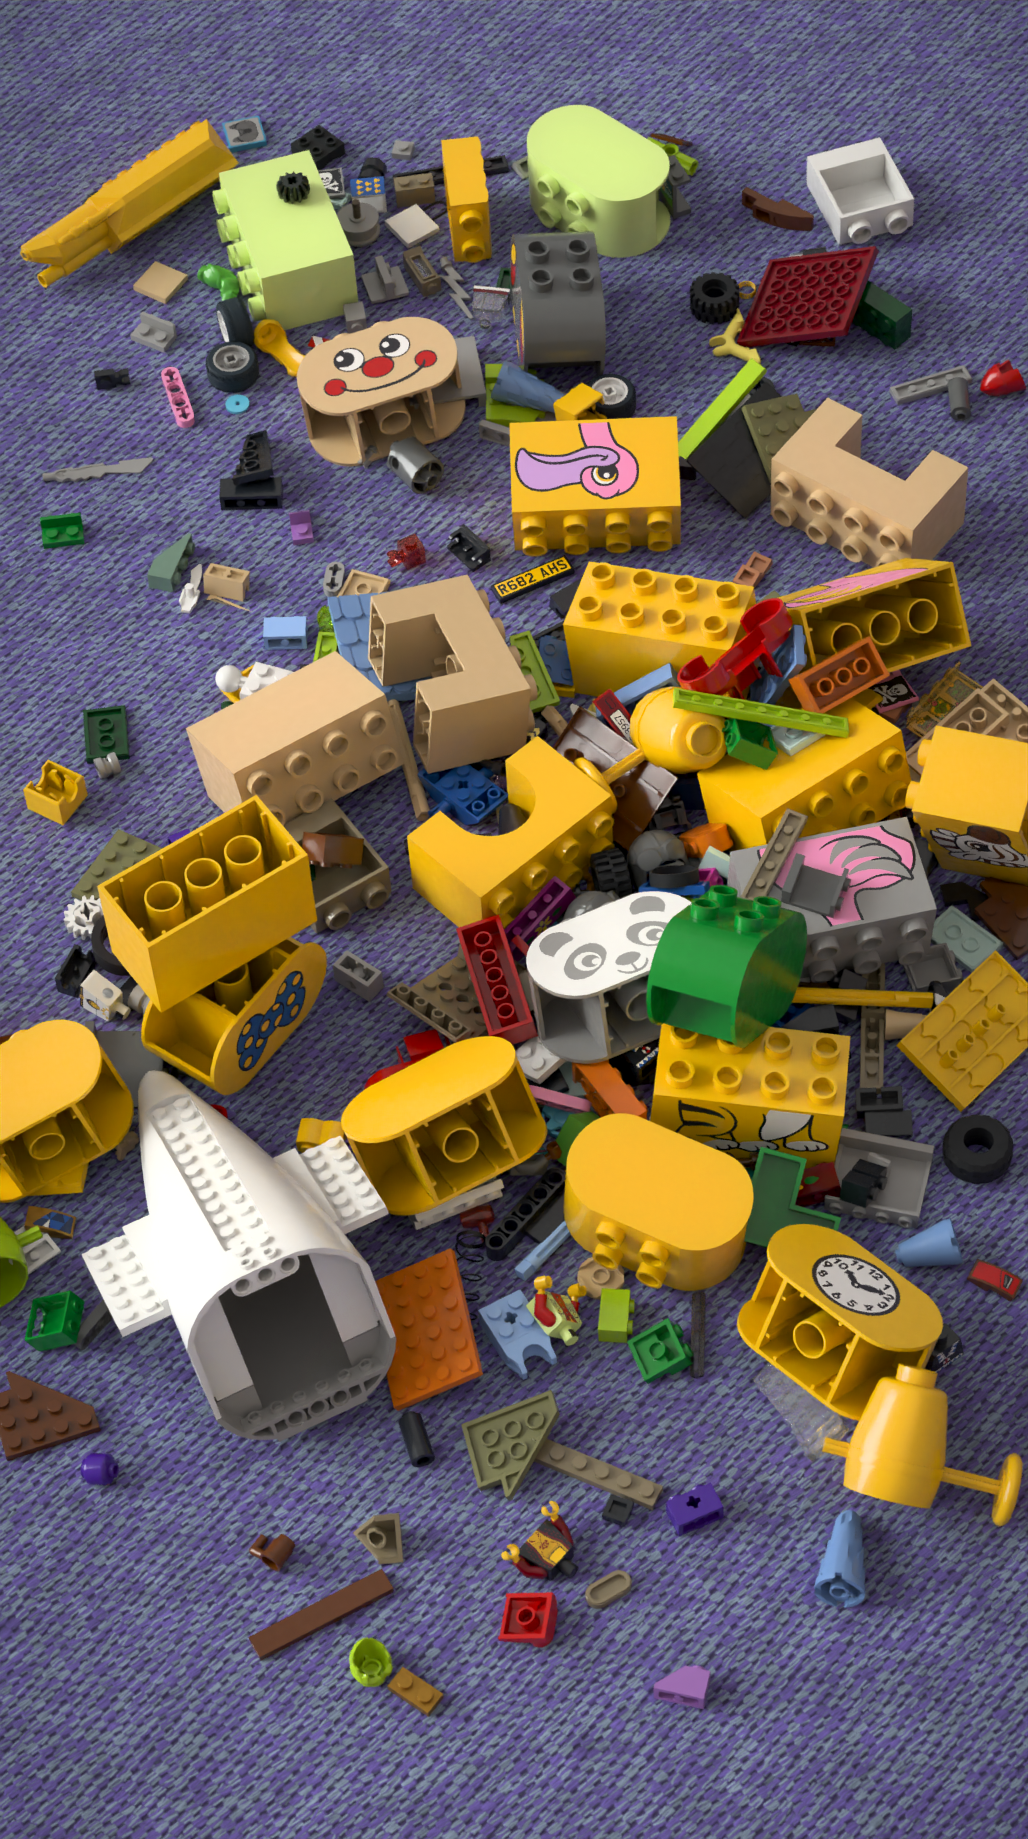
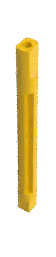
M797 987L791 1003L932 1008L934 997L932 992Z

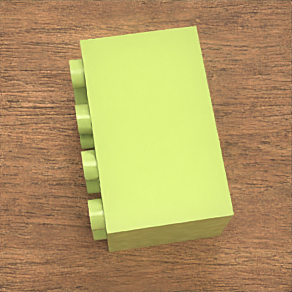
M309 150L219 173L221 189L212 191L218 215L224 213L225 217L216 220L222 243L232 241L233 245L227 246L232 269L239 267L243 269V271L237 272L242 294H253V298L248 299V306L254 322L265 319L276 320L284 330L344 315L343 304L358 302L354 256ZM293 171L296 174L302 172L303 176H307L310 184V193L307 195V199H302L301 203L298 201L293 204L291 201L285 203L283 199L279 198L276 188L279 177L285 176L286 172L289 174Z

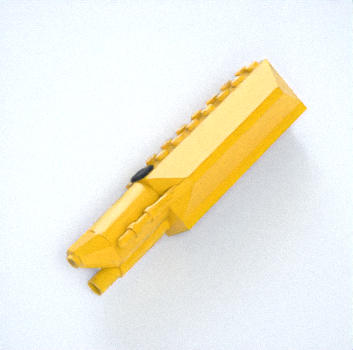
M207 119L203 122L198 120L190 126L189 130H183L175 136L174 140L165 142L158 151L153 150L143 161L141 159L138 160L128 171L125 169L113 181L112 179L108 180L102 185L101 189L90 194L80 207L21 246L20 254L25 261L51 265L37 275L43 287L47 288L60 278L67 277L106 249L113 254L219 182V173L232 170L239 164Z

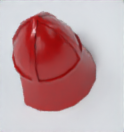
M1008 359L1001 365L1000 363L993 365L986 372L981 381L980 390L987 395L1002 396L1026 390V385L1017 368L1013 369Z

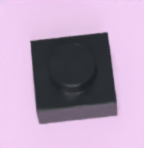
M610 1494L602 1513V1519L626 1527L634 1507V1502Z

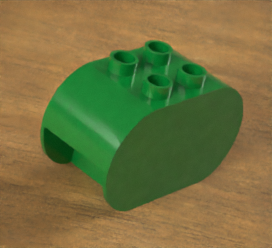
M725 885L711 886L708 892L697 899H693L690 905L673 916L660 937L653 956L647 985L646 1004L650 1022L655 1025L668 1024L730 1041L739 1048L747 1047L786 1013L794 998L800 981L807 946V925L804 915L801 912L781 908L782 902L773 897L759 896L750 900L737 896L738 891L733 887Z

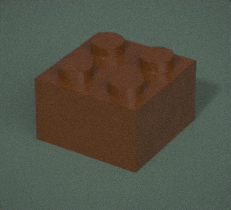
M303 832L302 849L308 855L309 864L352 869L353 865L362 864L364 839L343 834Z

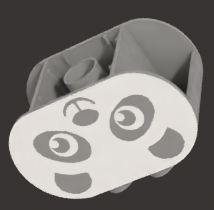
M650 891L635 893L617 901L607 902L600 908L575 918L565 919L558 925L542 932L532 942L527 952L526 964L537 1033L541 1043L548 1051L569 1062L591 1064L608 1060L660 1038L661 1025L652 1024L647 1014L646 999L650 968L656 947L665 927L673 916L691 904L689 900L667 892Z

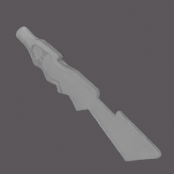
M153 458L119 461V464L105 466L103 463L79 468L59 469L51 473H43V481L76 482L79 480L86 481L91 477L100 479L104 474L141 473L153 461Z

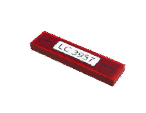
M609 688L592 702L614 731L633 744L630 737L631 715Z

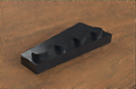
M267 430L247 435L242 448L243 454H240L239 457L240 464L236 466V475H233L232 478L234 486L258 479L265 480L274 475Z

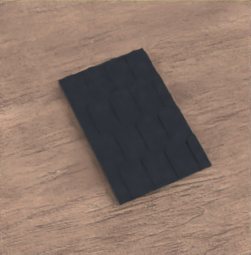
M767 381L686 461L744 519L771 493V483L741 409L744 405L782 397Z

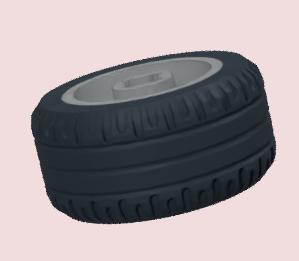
M242 342L219 344L209 352L206 358L208 380L217 390L227 393L240 392L250 388L259 376L256 352L252 347Z

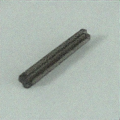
M700 1291L692 1294L690 1348L694 1355L690 1357L693 1363L690 1365V1376L695 1379H700L704 1376L706 1294Z

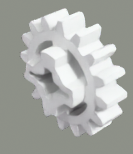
M94 895L90 899H86L83 896L82 901L74 899L75 905L68 904L69 911H64L65 927H67L68 933L73 932L75 938L81 935L82 940H85L87 936L91 938L94 925L104 915L100 898L96 901Z

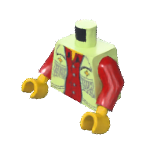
M551 1276L537 1277L534 1280V1286L538 1290V1294H535V1297L526 1305L527 1309L548 1336L563 1339L567 1346L573 1345L578 1340L575 1332L582 1325L578 1316L580 1305L578 1298L586 1295V1286H580L577 1283L568 1287L570 1300L568 1296L545 1291V1289L552 1287Z

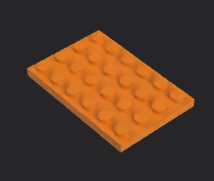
M451 1248L375 1281L396 1336L394 1357L386 1374L393 1407L397 1411L483 1375L456 1255Z

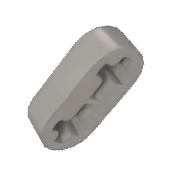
M332 562L326 567L323 589L327 597L338 596L344 585L345 568L342 563ZM335 570H338L336 576H333Z

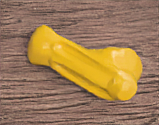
M271 319L260 321L254 329V343L256 347L264 353H269L280 364L284 365L288 375L297 377L299 365L305 355L289 344L286 332L278 321Z

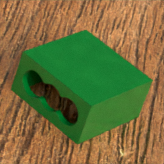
M730 717L725 720V728L722 729V732L725 733L724 740L728 755L767 770L778 755L771 727L758 722ZM767 736H768L767 741L769 742V748H771V749H768V748H766V747H763L764 740H765V738H766Z
M71 1290L33 1299L24 1341L37 1351H45L77 1343L85 1301ZM39 1308L43 1313V1319L40 1322L41 1329L38 1332V1336L32 1337V1331L35 1328L34 1322L37 1318V1309Z

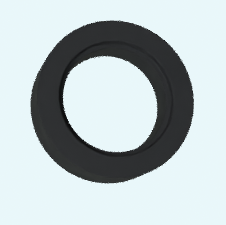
M103 915L94 925L91 934L94 958L101 968L111 974L131 976L117 957L110 954L104 947L103 943L108 932Z

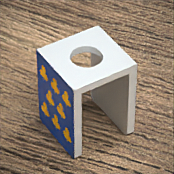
M384 176L350 180L352 201L358 199L361 203L373 206L378 213L387 212Z

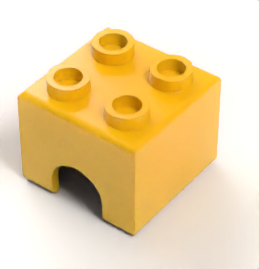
M583 383L579 384L553 403L556 421L607 419L606 416L599 414L595 410L596 402L604 404L603 394ZM591 407L595 414L589 412L588 408Z
M47 760L41 767L42 776L38 784L33 786V782L30 781L23 789L27 808L64 825L88 796L84 776Z

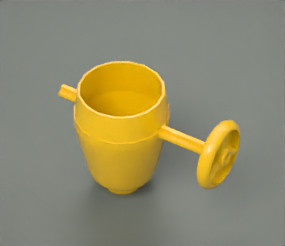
M682 687L660 688L648 693L636 705L630 718V737L633 745L637 748L636 751L602 774L586 758H577L573 765L611 795L613 814L617 810V801L609 784L644 760L658 768H665L673 774L701 771L716 765L727 751L724 740L725 733L722 732V729L725 728V718L713 714L673 708L674 688L682 689ZM726 692L723 695L725 697H730L728 692Z
M899 1363L896 1377L885 1376L878 1381L851 1437L850 1443L825 1437L822 1452L846 1457L844 1486L851 1490L898 1504L930 1508L942 1481L994 1494L992 1505L993 1523L996 1526H1004L1011 1519L1021 1485L1023 1468L1021 1457L1016 1453L1008 1455L1002 1464L998 1480L945 1467L948 1397L943 1390L935 1387L938 1375L936 1372Z

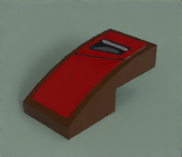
M980 1259L975 1261L966 1278L982 1290L987 1292L991 1289L1008 1301L1014 1299L1023 1282L1021 1278L1011 1272Z

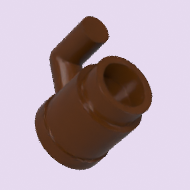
M261 1534L250 1547L249 1552L251 1555L261 1559L266 1566L278 1572L292 1555L295 1543L286 1535L280 1534L264 1550L262 1548L268 1542V1538Z

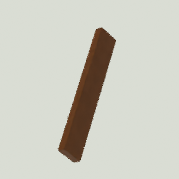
M380 1569L248 1637L258 1658L262 1661L393 1593L394 1588L383 1569Z

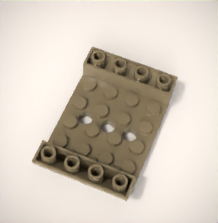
M459 944L458 954L455 958L411 988L401 982L387 992L389 998L455 1043L488 1035L461 944ZM515 961L518 974L528 972L526 967Z

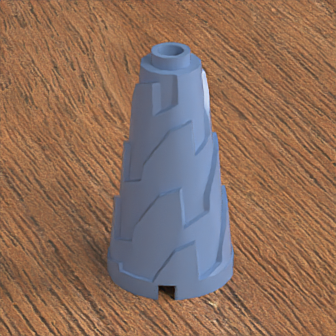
M505 360L497 377V382L494 385L491 399L555 413L553 403L566 394L556 390L554 386L537 379V376L524 371L512 362Z
M845 1510L836 1518L831 1539L828 1540L825 1557L822 1558L814 1586L815 1595L822 1602L837 1607V1601L845 1602L844 1608L853 1607L860 1604L865 1597L864 1547H862L863 1530L861 1528V1517L853 1510Z

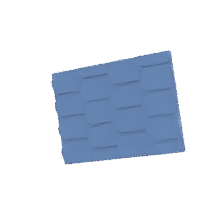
M378 593L328 597L329 612L340 655L385 694L387 702L392 699L397 701L414 700L416 698V682L432 679L431 676L382 687L368 660L371 596L378 595Z

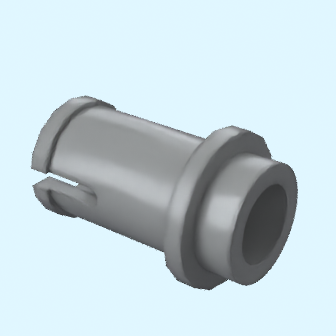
M373 445L367 447L368 449L365 452V458L367 459L363 466L366 469L372 463L368 459L373 453H377V448Z

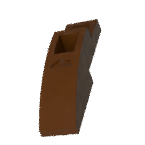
M748 187L742 191V205L753 210V218L784 229L798 231L813 230L814 215L784 199L777 203Z

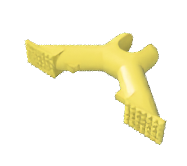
M737 308V312L724 334L712 337L709 340V345L711 347L723 345L713 350V354L717 357L731 354L747 362L752 358L761 365V358H759L757 349L750 350L749 347H742L734 341L744 325L743 316L739 311L740 309Z

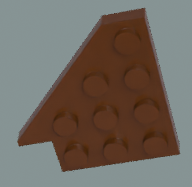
M988 881L980 882L979 887L989 899L974 908V913L993 935L1003 942V946L1016 960L1020 959L1028 953V886Z
M6 1372L11 1389L0 1392V1439L7 1461L101 1431L93 1406L13 1372Z

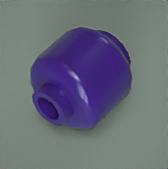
M90 1453L82 1461L80 1471L82 1477L90 1485H110L114 1478L118 1476L119 1466L111 1454Z

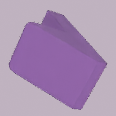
M310 511L289 512L293 545L313 543Z

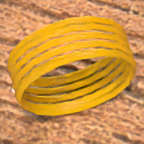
M743 281L738 284L739 289L743 286H750L754 289L750 294H743L739 291L740 298L750 299L755 296L756 286L754 283Z

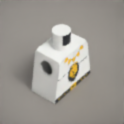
M93 970L80 985V1006L106 1021H110L114 1015L122 1020L126 1019L131 1009L122 1003L123 992L97 971Z

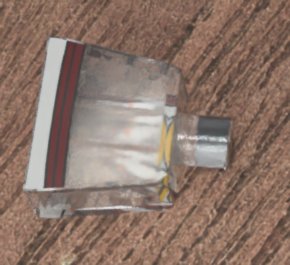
M474 285V322H479V326L482 329H489L491 323L501 324L511 305V289Z

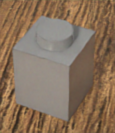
M363 302L343 304L347 333L351 334L367 329Z

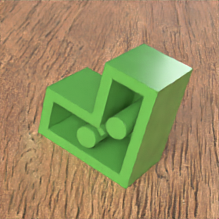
M593 1111L569 1114L555 1140L562 1151L561 1157L557 1159L565 1166L567 1165L568 1153L575 1138L586 1126L601 1117Z

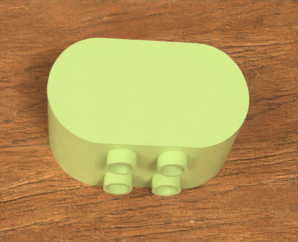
M585 105L560 107L544 114L534 122L527 135L529 193L531 206L543 225L548 228L556 227L562 232L593 231L596 239L597 253L617 258L643 254L656 247L665 238L670 227V214L666 206L659 201V189L668 177L670 164L667 154L661 147L602 111Z

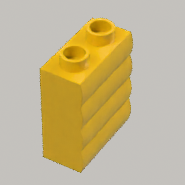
M478 136L442 140L445 192L454 262L467 261L476 263L483 259H490L492 257L489 197L481 141Z

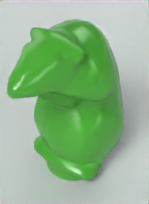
M209 263L207 266L203 265L197 273V278L201 282L220 290L221 301L237 297L240 284L232 271Z

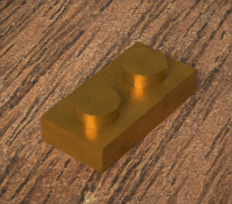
M404 1667L400 1669L388 1685L389 1691L428 1717L444 1698L443 1693Z

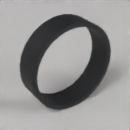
M673 865L652 869L649 871L650 886L656 888H676L694 885L699 882L698 867L692 865Z

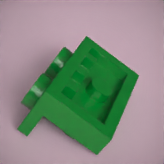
M81 513L40 518L44 549L85 544Z

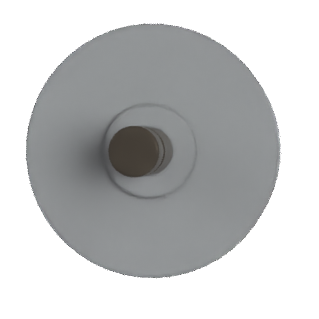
M354 199L351 204L342 207L338 211V220L350 246H366L373 243L379 237V214L373 206Z

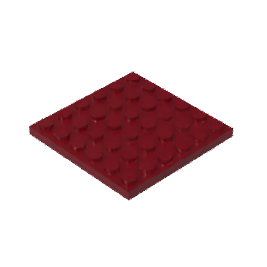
M871 246L770 259L738 337L737 344L742 347H753L847 336L879 252L877 247Z

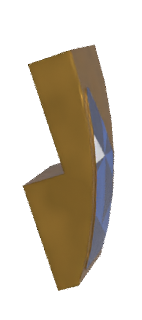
M28 1206L24 1227L25 1231L38 1225L41 1232L49 1233L50 1238L73 1239L76 1217L52 1209Z

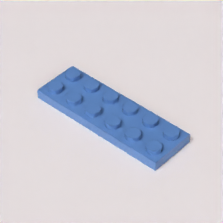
M793 625L789 631V637L772 653V657L783 677L768 674L763 666L759 671L762 677L760 679L757 678L749 685L750 701L775 705L777 700L782 697L784 691L791 685L788 680L798 675L801 669L806 666L807 655L804 654L806 637L803 634L802 625Z

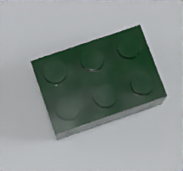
M867 281L852 323L867 331L869 335L881 340L884 345L890 346L895 350L911 337L912 309L875 284Z

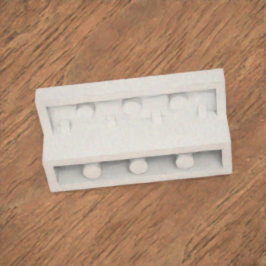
M495 1176L431 1210L408 1216L413 1227L418 1230L502 1197L501 1189L504 1188L502 1180L497 1179Z

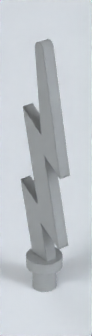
M442 257L440 259L441 269L449 276L441 277L456 293H449V295L466 316L473 320L472 314L463 302V300L472 301V299L457 283L465 281L455 271L452 262L448 261L447 257Z

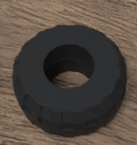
M974 1114L961 1117L952 1123L945 1133L942 1149L944 1163L949 1171L962 1181L972 1184L992 1182L1003 1176L1010 1167L1013 1157V1139L1007 1127L990 1116ZM970 1145H982L988 1151L975 1153L968 1150L967 1147Z

